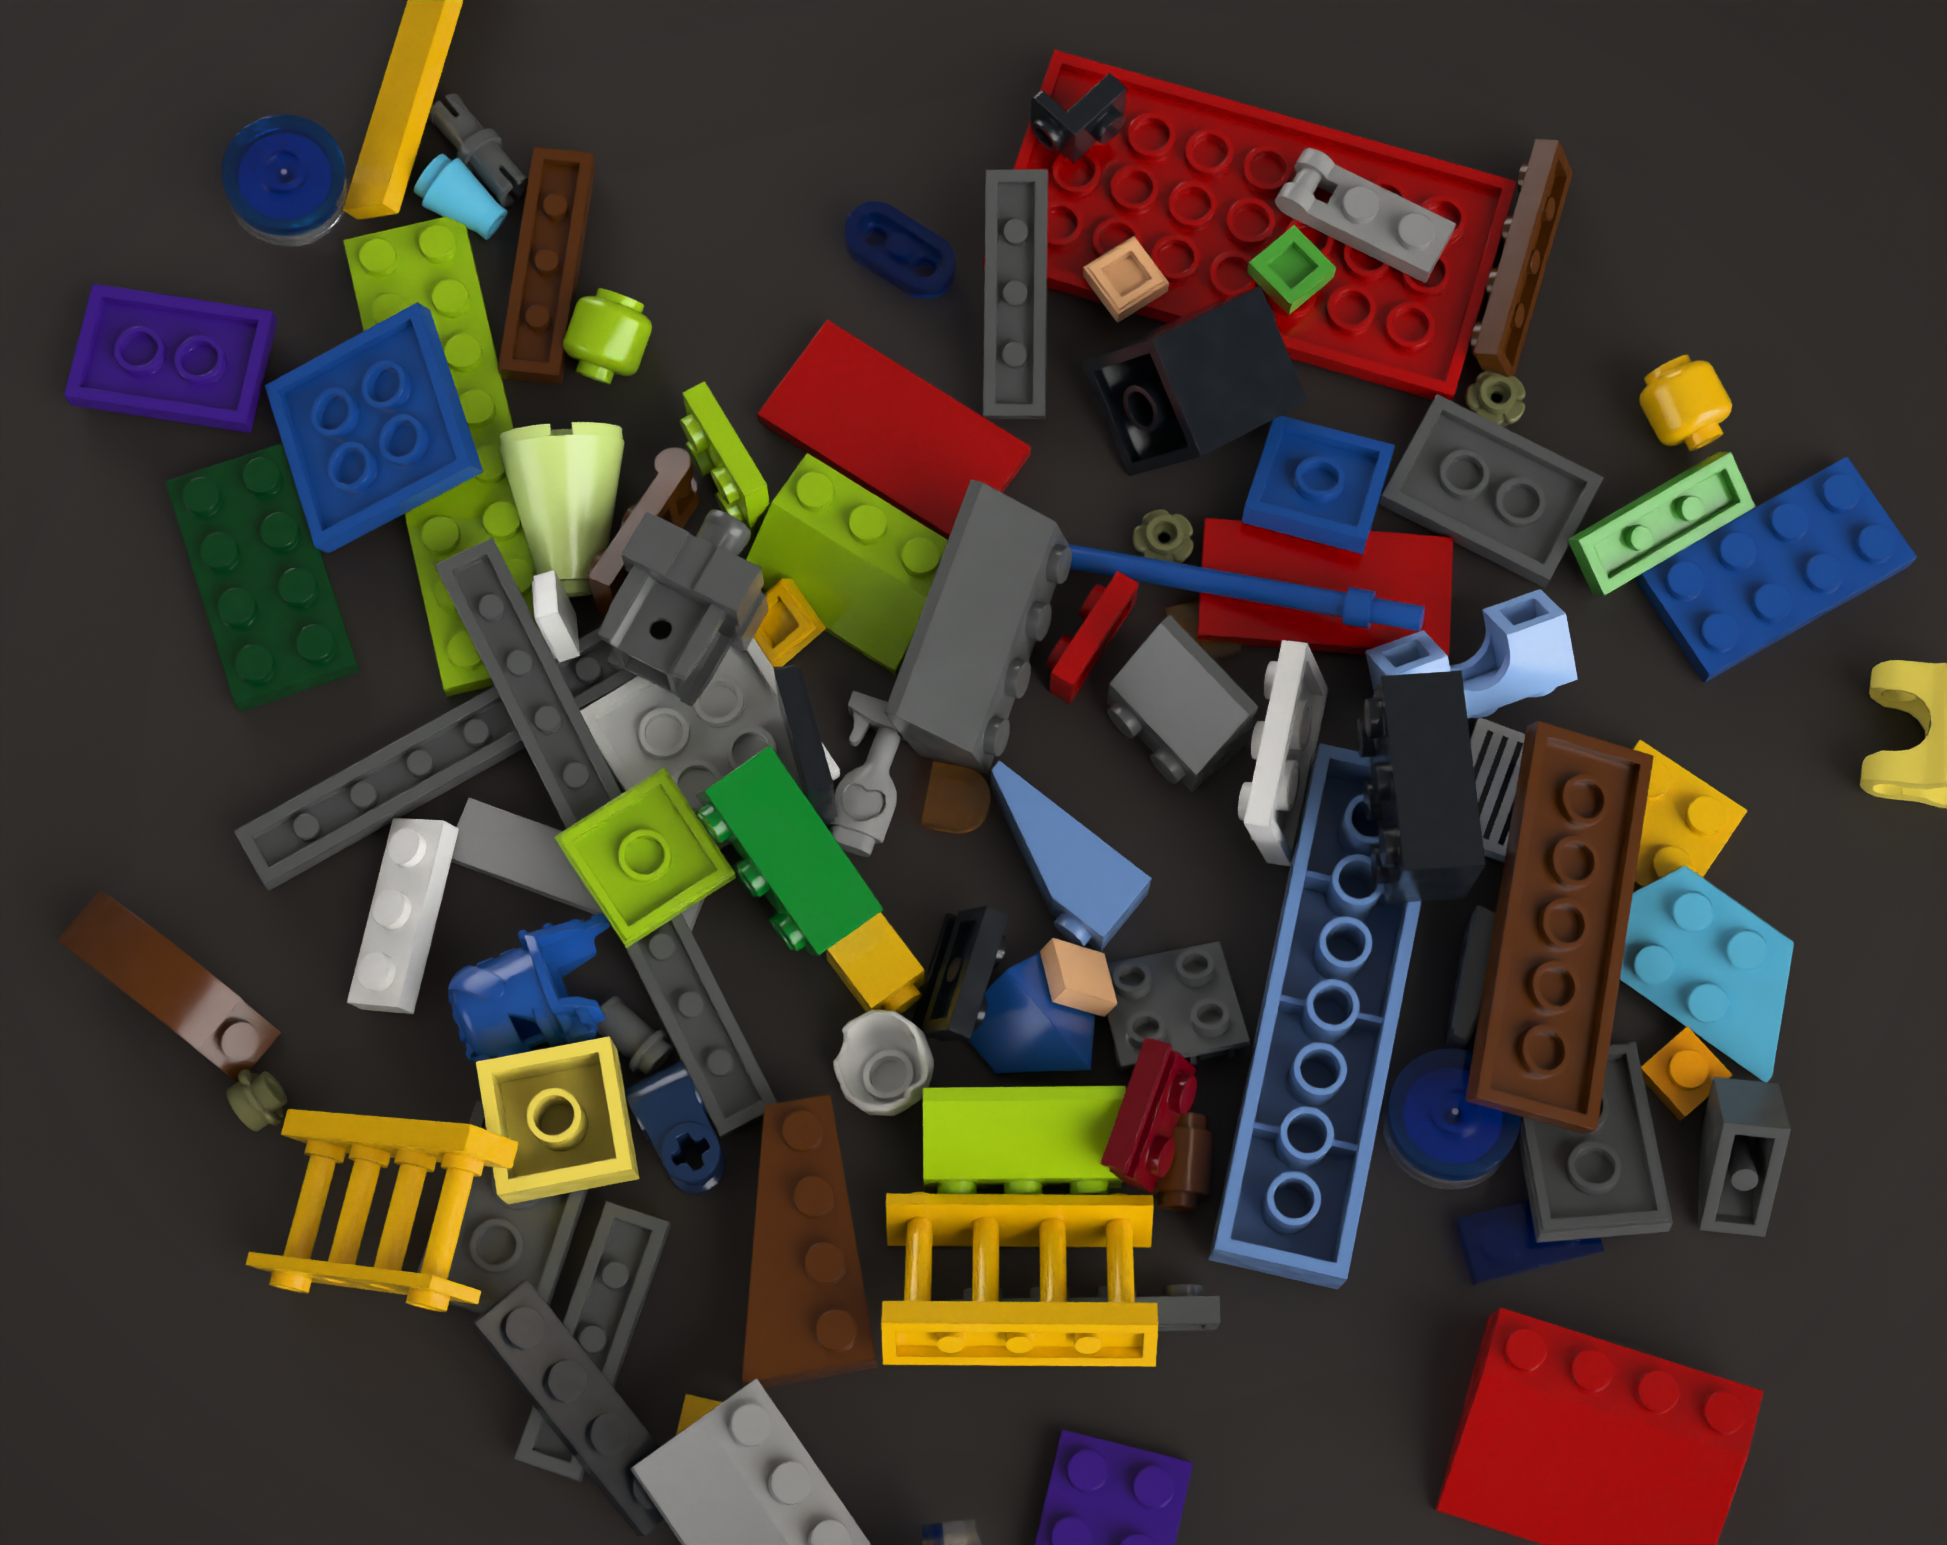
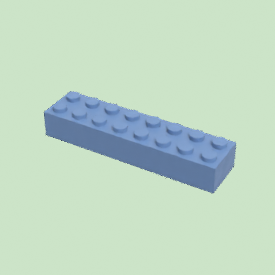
M1320 743L1310 769L1208 1260L1338 1290L1348 1278L1421 901L1386 904L1384 884H1374L1370 852L1372 845L1379 844L1377 820L1368 821L1366 819L1363 799L1364 782L1372 781L1370 757L1360 758L1358 751Z

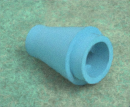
M444 154L438 155L426 167L414 187V193L423 199L422 206L466 225V228L478 233L485 240L489 239L499 229L508 213L505 208L495 201L459 158L451 160Z

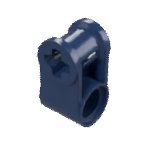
M682 1061L624 1089L626 1100L647 1142H652L673 1184L687 1194L696 1195L710 1192L719 1185L725 1174L726 1161L719 1145L718 1138L705 1115L707 1113L705 1106ZM695 1147L696 1151L702 1155L704 1166L694 1171L686 1163L683 1154L684 1151Z

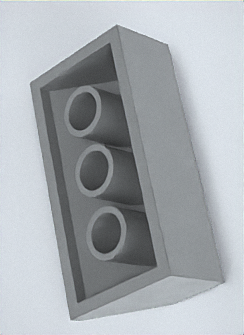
M757 1378L630 1468L682 1545H871Z

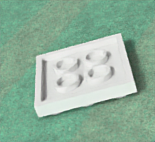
M754 638L751 640L745 653L732 646L730 647L713 679L692 707L681 702L680 698L673 693L637 676L580 710L609 769L624 792L665 767L693 811L696 812L703 807L696 797L698 793L768 746L772 747L803 792L780 712L774 668ZM823 745L832 780L840 777V769ZM725 840L724 842H719L716 845L720 850L723 847L727 846L729 843L727 840Z

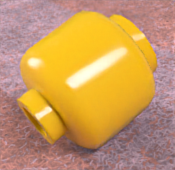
M1683 355L1661 365L1644 377L1647 386L1640 394L1639 403L1657 438L1663 445L1676 446L1685 442L1691 452L1713 442L1724 434L1719 423L1724 421L1731 413L1732 402L1709 362L1704 360L1691 361L1688 355Z

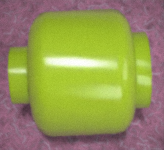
M598 288L596 296L580 298L576 304L563 341L565 352L570 357L579 361L575 372L609 385L614 374L620 376L635 374L641 363L652 331L651 321L642 314L644 304L602 288Z

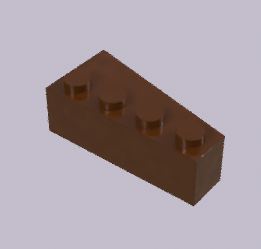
M831 1094L765 1105L741 1384L745 1387L757 1378L763 1388L877 1368Z

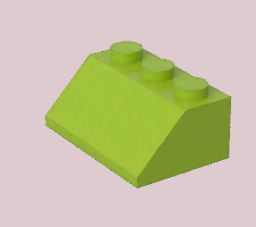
M807 453L772 501L746 560L762 569L764 585L761 591L766 593L782 578L792 579L826 627V632L896 675L902 666L948 540Z
M1126 1086L923 1088L924 1190H937V1194H977V1189H1003V1194H1043V1189H1069L1070 1195H1109V1188H1121L1123 1181L1109 1171L1110 1168L1100 1163L1122 1104Z

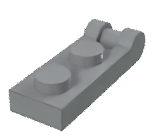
M1312 148L1304 149L1294 165L1297 173L1292 182L1283 185L1275 199L1278 209L1286 215L1426 283L1451 238L1456 223L1335 165L1329 156L1319 150ZM1317 187L1333 194L1328 204L1314 197L1313 193Z

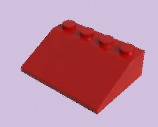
M1500 1307L1488 1316L1435 1511L1540 1545H1717L1748 1457L1764 1391Z

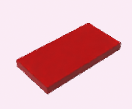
M826 320L757 413L759 423L947 540L950 537L970 480L983 482L1004 493L1031 455V446L829 320Z
M1204 519L1201 567L1347 592L1349 587L1376 591V598L1425 606L1421 631L1424 630L1443 652L1449 656L1453 537L1370 531L1364 553L1359 554L1242 523L1241 520ZM1199 592L1196 642L1281 648L1282 640L1308 643L1311 651L1366 655L1365 651L1420 632L1371 623L1369 629L1344 625L1342 617Z

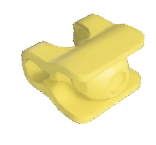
M1905 660L1881 662L1872 668L1869 689L1871 699L1883 707L1910 713L1920 722L1925 731V739L1919 745L1909 750H1882L1866 756L1861 768L1860 787L1866 793L1875 797L1920 802L1947 809V663H1925Z

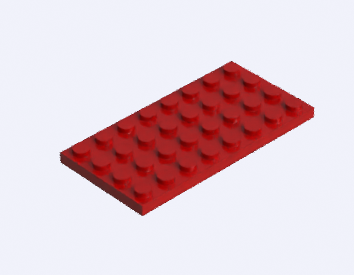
M1054 49L1041 90L1066 112L1108 73L1113 75L1127 88L1124 111L1126 119L1119 132L1105 144H1100L1097 141L1074 163L1059 150L1051 152L1046 149L1033 134L1031 123L1029 122L1013 170H1048L1047 288L1103 304L1084 279L1083 267L1135 236L1167 279L1169 286L1168 292L1134 313L1169 323L1223 298L1259 287L1255 280L1247 273L1249 262L1295 225L1336 267V271L1332 280L1290 315L1263 290L1267 303L1275 315L1276 325L1290 359L1434 400L1438 394L1450 401L1453 400L1517 181ZM1312 148L1319 150L1329 156L1335 165L1456 223L1453 234L1426 283L1286 215L1278 209L1275 199L1283 185L1292 182L1297 173L1294 165L1304 149ZM1319 187L1313 193L1316 199L1328 204L1333 195ZM984 254V257H983V269H984V270H985V254Z

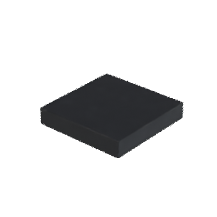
M794 664L775 669L774 675L780 712L803 793L824 824L835 822L837 811L834 784L801 668H797V665Z

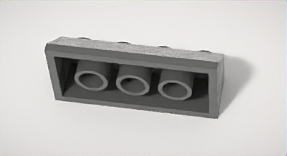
M970 480L884 713L919 757L988 775L994 756H1000L1006 748L1010 734L1008 717L1015 698H1021L1027 690L1031 675L1029 659L1036 640H1043L1048 632L1051 622L1050 601L1057 583L1062 584L1068 576L1072 562V551L1056 521L980 481Z

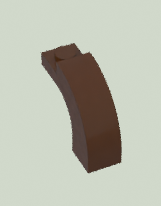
M101 890L57 939L59 943L105 980L142 1006L236 1082L239 1081V1072L245 1069L250 1071L282 1033L189 955Z

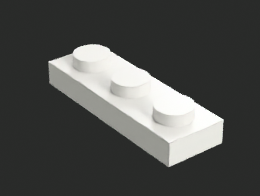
M393 818L347 1003L362 1010L414 1014L459 828L443 820Z

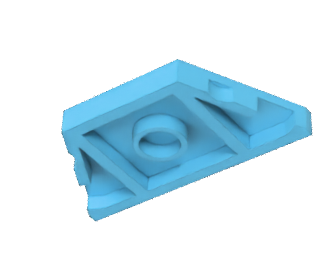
M1686 865L1633 891L1620 980L1683 1025L1688 1026L1697 1035L1763 1082H1768L1772 1077L1794 941Z

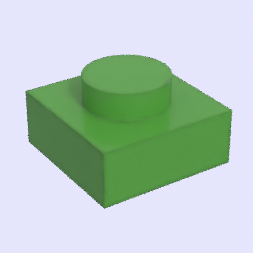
M1294 225L1249 262L1247 273L1290 315L1334 278L1336 267Z

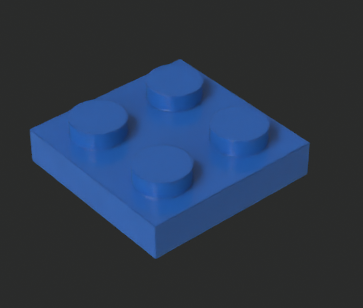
M1282 415L1273 419L1246 500L1242 523L1363 554L1395 445Z

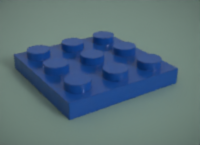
M419 303L407 307L265 385L314 546L326 553H330L483 472L431 311Z

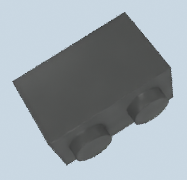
M1171 615L1166 617L1155 628L1110 682L1106 702L1110 706L1107 713L1115 726L1130 739L1137 735L1152 750L1153 753L1150 755L1151 761L1162 776L1172 784L1181 781L1191 793L1248 744L1259 708Z

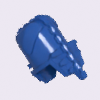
M603 913L593 915L589 920L572 919L569 922L555 926L547 923L543 925V929L530 933L526 930H520L517 934L522 946L521 948L505 951L497 958L491 957L477 963V966H465L454 975L448 988V1003L453 1005L452 1016L454 1022L458 1024L461 1042L466 1044V1056L470 1062L476 1063L478 1061L530 1052V1048L548 1042L551 1047L565 1045V1042L572 1044L593 1040L596 1032L600 1030L598 1023L607 1020L605 1013L601 1010L596 1000L580 996L570 997L563 977L596 956L595 936L611 926Z

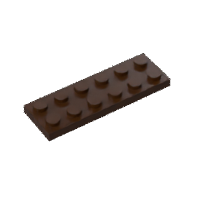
M1536 721L1526 727L1465 1098L1466 1102L1584 1134L1597 1131L1653 755L1541 721Z

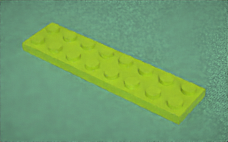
M442 217L343 241L364 331L415 303L430 309L483 469L481 474L405 513L442 685L448 697L494 686L436 570L435 564L493 537L534 620L532 581H534V576L537 575L499 452L501 447L500 434L514 429L503 379L498 371L499 362L466 225L448 217Z

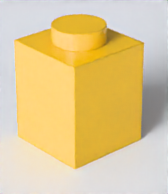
M881 912L826 950L827 961L865 1012L874 1009L896 1011L901 1014L922 996L918 988L925 981L924 969Z

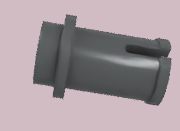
M618 996L611 997L600 1007L605 1013L607 1020L598 1023L600 1030L597 1033L602 1037L610 1036L617 1050L630 1061L629 1069L633 1073L642 1071L648 1077L655 1074L668 1061L674 1051V1047L667 1041L669 1034L663 1029L655 1031L629 1009L622 999Z

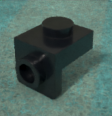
M1108 73L1067 112L1044 91L1040 90L1031 99L1030 123L1032 132L1046 149L1051 152L1059 150L1074 163L1097 141L1100 144H1105L1119 132L1126 119L1124 111L1127 88L1113 75Z

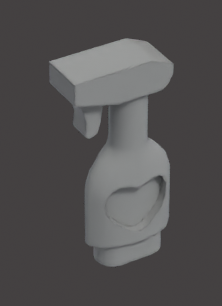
M853 691L848 703L849 715L854 719V729L849 737L850 745L858 746L869 728L876 731V735L865 764L847 773L839 782L835 791L837 817H835V822L825 825L830 827L829 831L842 850L859 856L870 857L874 844L883 843L897 804V791L890 777L889 770L900 740H906L884 713L887 701Z

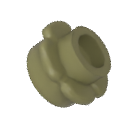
M1485 371L1477 376L1475 384L1468 386L1465 401L1470 411L1502 427H1506L1518 421L1523 415L1525 404L1522 402V399H1524L1526 392L1523 384L1515 376L1509 375V377ZM1499 394L1502 397V401L1499 403L1493 402L1491 395Z
M1165 509L1153 510L1143 517L1142 525L1134 529L1133 545L1142 557L1182 563L1192 553L1194 543L1190 540V536L1193 534V528L1188 519L1181 514L1171 515ZM1165 533L1170 537V540L1162 543L1159 541L1158 536Z
M247 1069L239 1072V1081L226 1091L228 1101L238 1118L255 1132L260 1131L268 1124L273 1126L280 1124L283 1118L282 1106L287 1104V1096L279 1082L266 1071L259 1075L251 1073Z

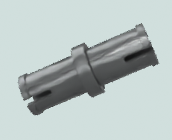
M453 93L445 96V101L451 106L450 110L443 105L441 100H438L430 109L428 119L456 149L457 158L471 172L474 171L495 195L501 206L507 207L514 204V199L509 195L510 191L519 200L526 195L529 177L524 175L502 149V139L493 129H485L463 104L458 94Z

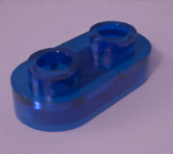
M872 201L863 203L852 210L845 222V243L849 254L855 261L915 298H935L950 288L955 278L956 259L951 245L945 239L884 202ZM872 234H880L886 238L880 245H870L865 241ZM928 265L933 267L936 272L929 277H921L915 273V270L920 266Z

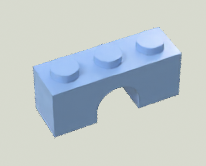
M1541 589L1482 609L1486 628L1484 642L1473 657L1455 665H1449L1448 656L1424 630L1369 649L1365 653L1374 693L1381 676L1462 670L1467 718L1486 717L1493 714L1499 707L1521 699L1545 696L1554 691L1556 687L1577 680L1566 613Z

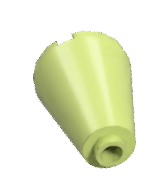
M571 422L572 429L551 430L550 424H540L515 428L500 434L501 447L499 452L537 575L555 570L568 598L592 594L588 582L590 565L596 554L601 550H606L609 546L625 444L622 428L617 425Z

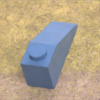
M998 761L991 770L990 788L1049 912L1057 918L1053 922L1055 928L1073 944L1084 947L1088 942L1101 952L1148 895L1152 878L1005 764Z

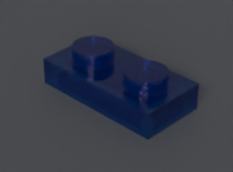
M1529 1201L1461 1217L1455 1221L1473 1286L1590 1257L1604 1251L1601 1237L1537 1243Z

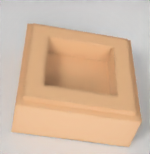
M1135 236L1083 267L1084 279L1117 323L1168 292L1169 282Z
M1052 938L1042 948L1040 954L1052 1002L1103 1017L1118 1004L1105 953Z

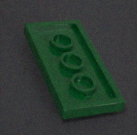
M283 443L165 481L235 706L240 712L361 672L322 550L314 546Z

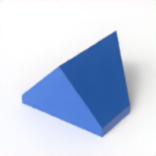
M1040 952L1006 969L985 992L984 996H986L988 1004L984 1019L980 1026L972 1033L971 1039H966L994 1074L1091 1070L1095 1014L1052 1002Z

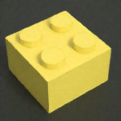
M610 1036L476 1062L486 1129L519 1142L512 1169L493 1167L497 1195L509 1205L639 1179L618 1050Z

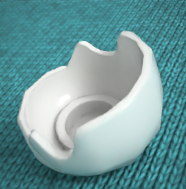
M871 1009L850 1020L842 1029L843 1044L838 1056L833 1061L835 1075L846 1100L868 1115L895 1116L920 1101L923 1097V1088L929 1087L934 1068V1059L925 1034L914 1023L896 1011Z

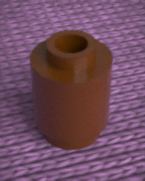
M1187 1112L1185 1115L1180 1114L1177 1126H1174L1171 1139L1175 1142V1153L1169 1171L1164 1177H1158L1153 1194L1145 1191V1194L1157 1197V1207L1165 1210L1194 1211L1197 1210L1198 1200L1211 1198L1214 1133L1208 1131V1116Z

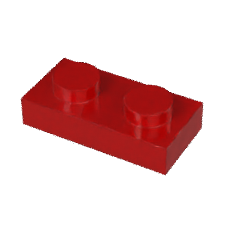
M1117 571L1106 588L1097 584L1092 589L1079 613V616L1085 619L1084 623L1074 638L1064 634L1048 658L1046 667L1052 670L1049 687L1050 693L1069 704L1072 703L1135 606L1139 587L1138 582Z

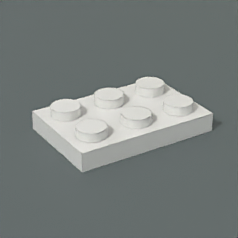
M1282 640L1278 662L1270 661L1267 666L1264 680V696L1266 699H1270L1265 722L1257 721L1251 741V755L1253 759L1257 760L1252 782L1243 783L1238 802L1239 819L1244 821L1243 823L1250 833L1251 840H1254L1265 861L1285 866L1291 865L1310 769L1315 756L1328 694L1327 684L1308 643Z

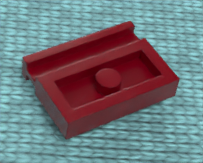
M1145 1037L1100 1164L1110 1168L1109 1171L1128 1186L1153 1194L1158 1177H1164L1171 1167L1175 1153V1142L1171 1139L1174 1126H1177L1180 1114L1185 1115L1193 1104L1197 1080L1194 1076L1196 1068L1179 1052L1171 1050V1044Z

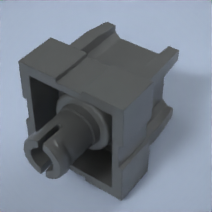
M713 509L706 515L696 536H693L688 531L646 511L621 554L625 570L629 574L613 599L598 633L600 639L613 647L607 659L608 665L617 670H620V668L625 669L673 693L680 698L681 702L692 707L713 679L730 647L732 646L745 653L768 612L766 594L761 592V588L764 585L761 567L739 557L750 539V529L732 515Z

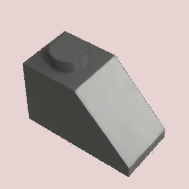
M1713 1077L1701 1129L1698 1200L1699 1230L1766 1236L1791 1132V1126L1778 1083Z

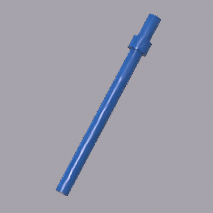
M1069 544L1072 551L1071 570L1114 577L1116 572L1119 571L1134 581L1342 617L1344 625L1367 629L1370 628L1371 623L1421 631L1424 621L1425 606L1376 598V591L1349 587L1347 592Z

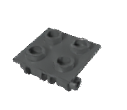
M1220 941L1107 963L1118 1003L1107 1014L1115 1045L1113 1054L1118 1073L1130 1071L1132 1075L1145 1037L1171 1044V1050L1179 1052L1191 1065H1196L1197 1055H1199L1200 1060L1226 1055L1227 1058L1235 1057V1050L1244 1049L1250 1045V1039Z

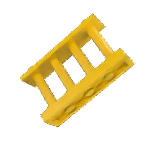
M288 1109L281 1135L306 1143L304 1154L310 1156L285 1252L283 1256L249 1252L245 1265L272 1273L269 1285L299 1293H309L312 1282L407 1295V1304L439 1312H447L449 1301L478 1304L481 1290L448 1280L474 1176L481 1177L484 1166L512 1169L519 1142L472 1124ZM349 1153L348 1158L354 1161L328 1262L311 1260L336 1163H343L345 1154ZM390 1157L395 1158L394 1163L400 1165L374 1267L355 1265L381 1167H388ZM436 1162H442L441 1168L447 1171L421 1272L401 1271L426 1173L434 1172Z
M886 1193L887 1246H906L904 1301H882L883 1365L1156 1367L1157 1303L1135 1302L1133 1247L1151 1248L1153 1195H1128L1124 1193H1113L1110 1195ZM932 1246H973L972 1301H931ZM999 1247H1039L1040 1302H999ZM1066 1247H1106L1108 1302H1067Z

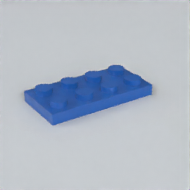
M1845 457L1640 574L1635 581L1705 683L1904 570L1915 561L1917 556L1849 458Z

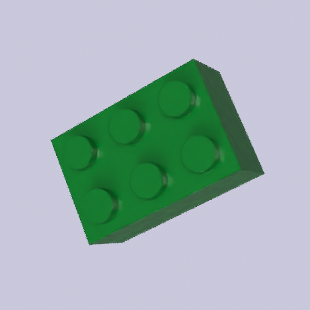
M771 746L759 751L696 795L703 807L697 810L695 814L715 844L727 840L740 860L732 865V869L753 898L765 895L777 914L768 920L790 951L794 949L797 952L802 949L805 954L819 956L884 910Z

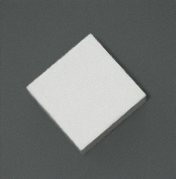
M555 570L535 575L534 581H532L535 621L554 659L557 658L559 662L579 657L576 612Z

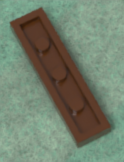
M1536 139L1529 162H1524L1519 171V198L1514 215H1508L1504 222L1502 232L1504 249L1499 267L1493 268L1489 274L1487 281V308L1483 321H1478L1475 324L1471 337L1472 355L1478 360L1484 372L1490 371L1509 377V375L1515 376L1573 175L1559 140Z
M543 147L533 148L498 371L502 379L562 385L567 355L563 347V341L574 310L596 168L595 156L592 152Z

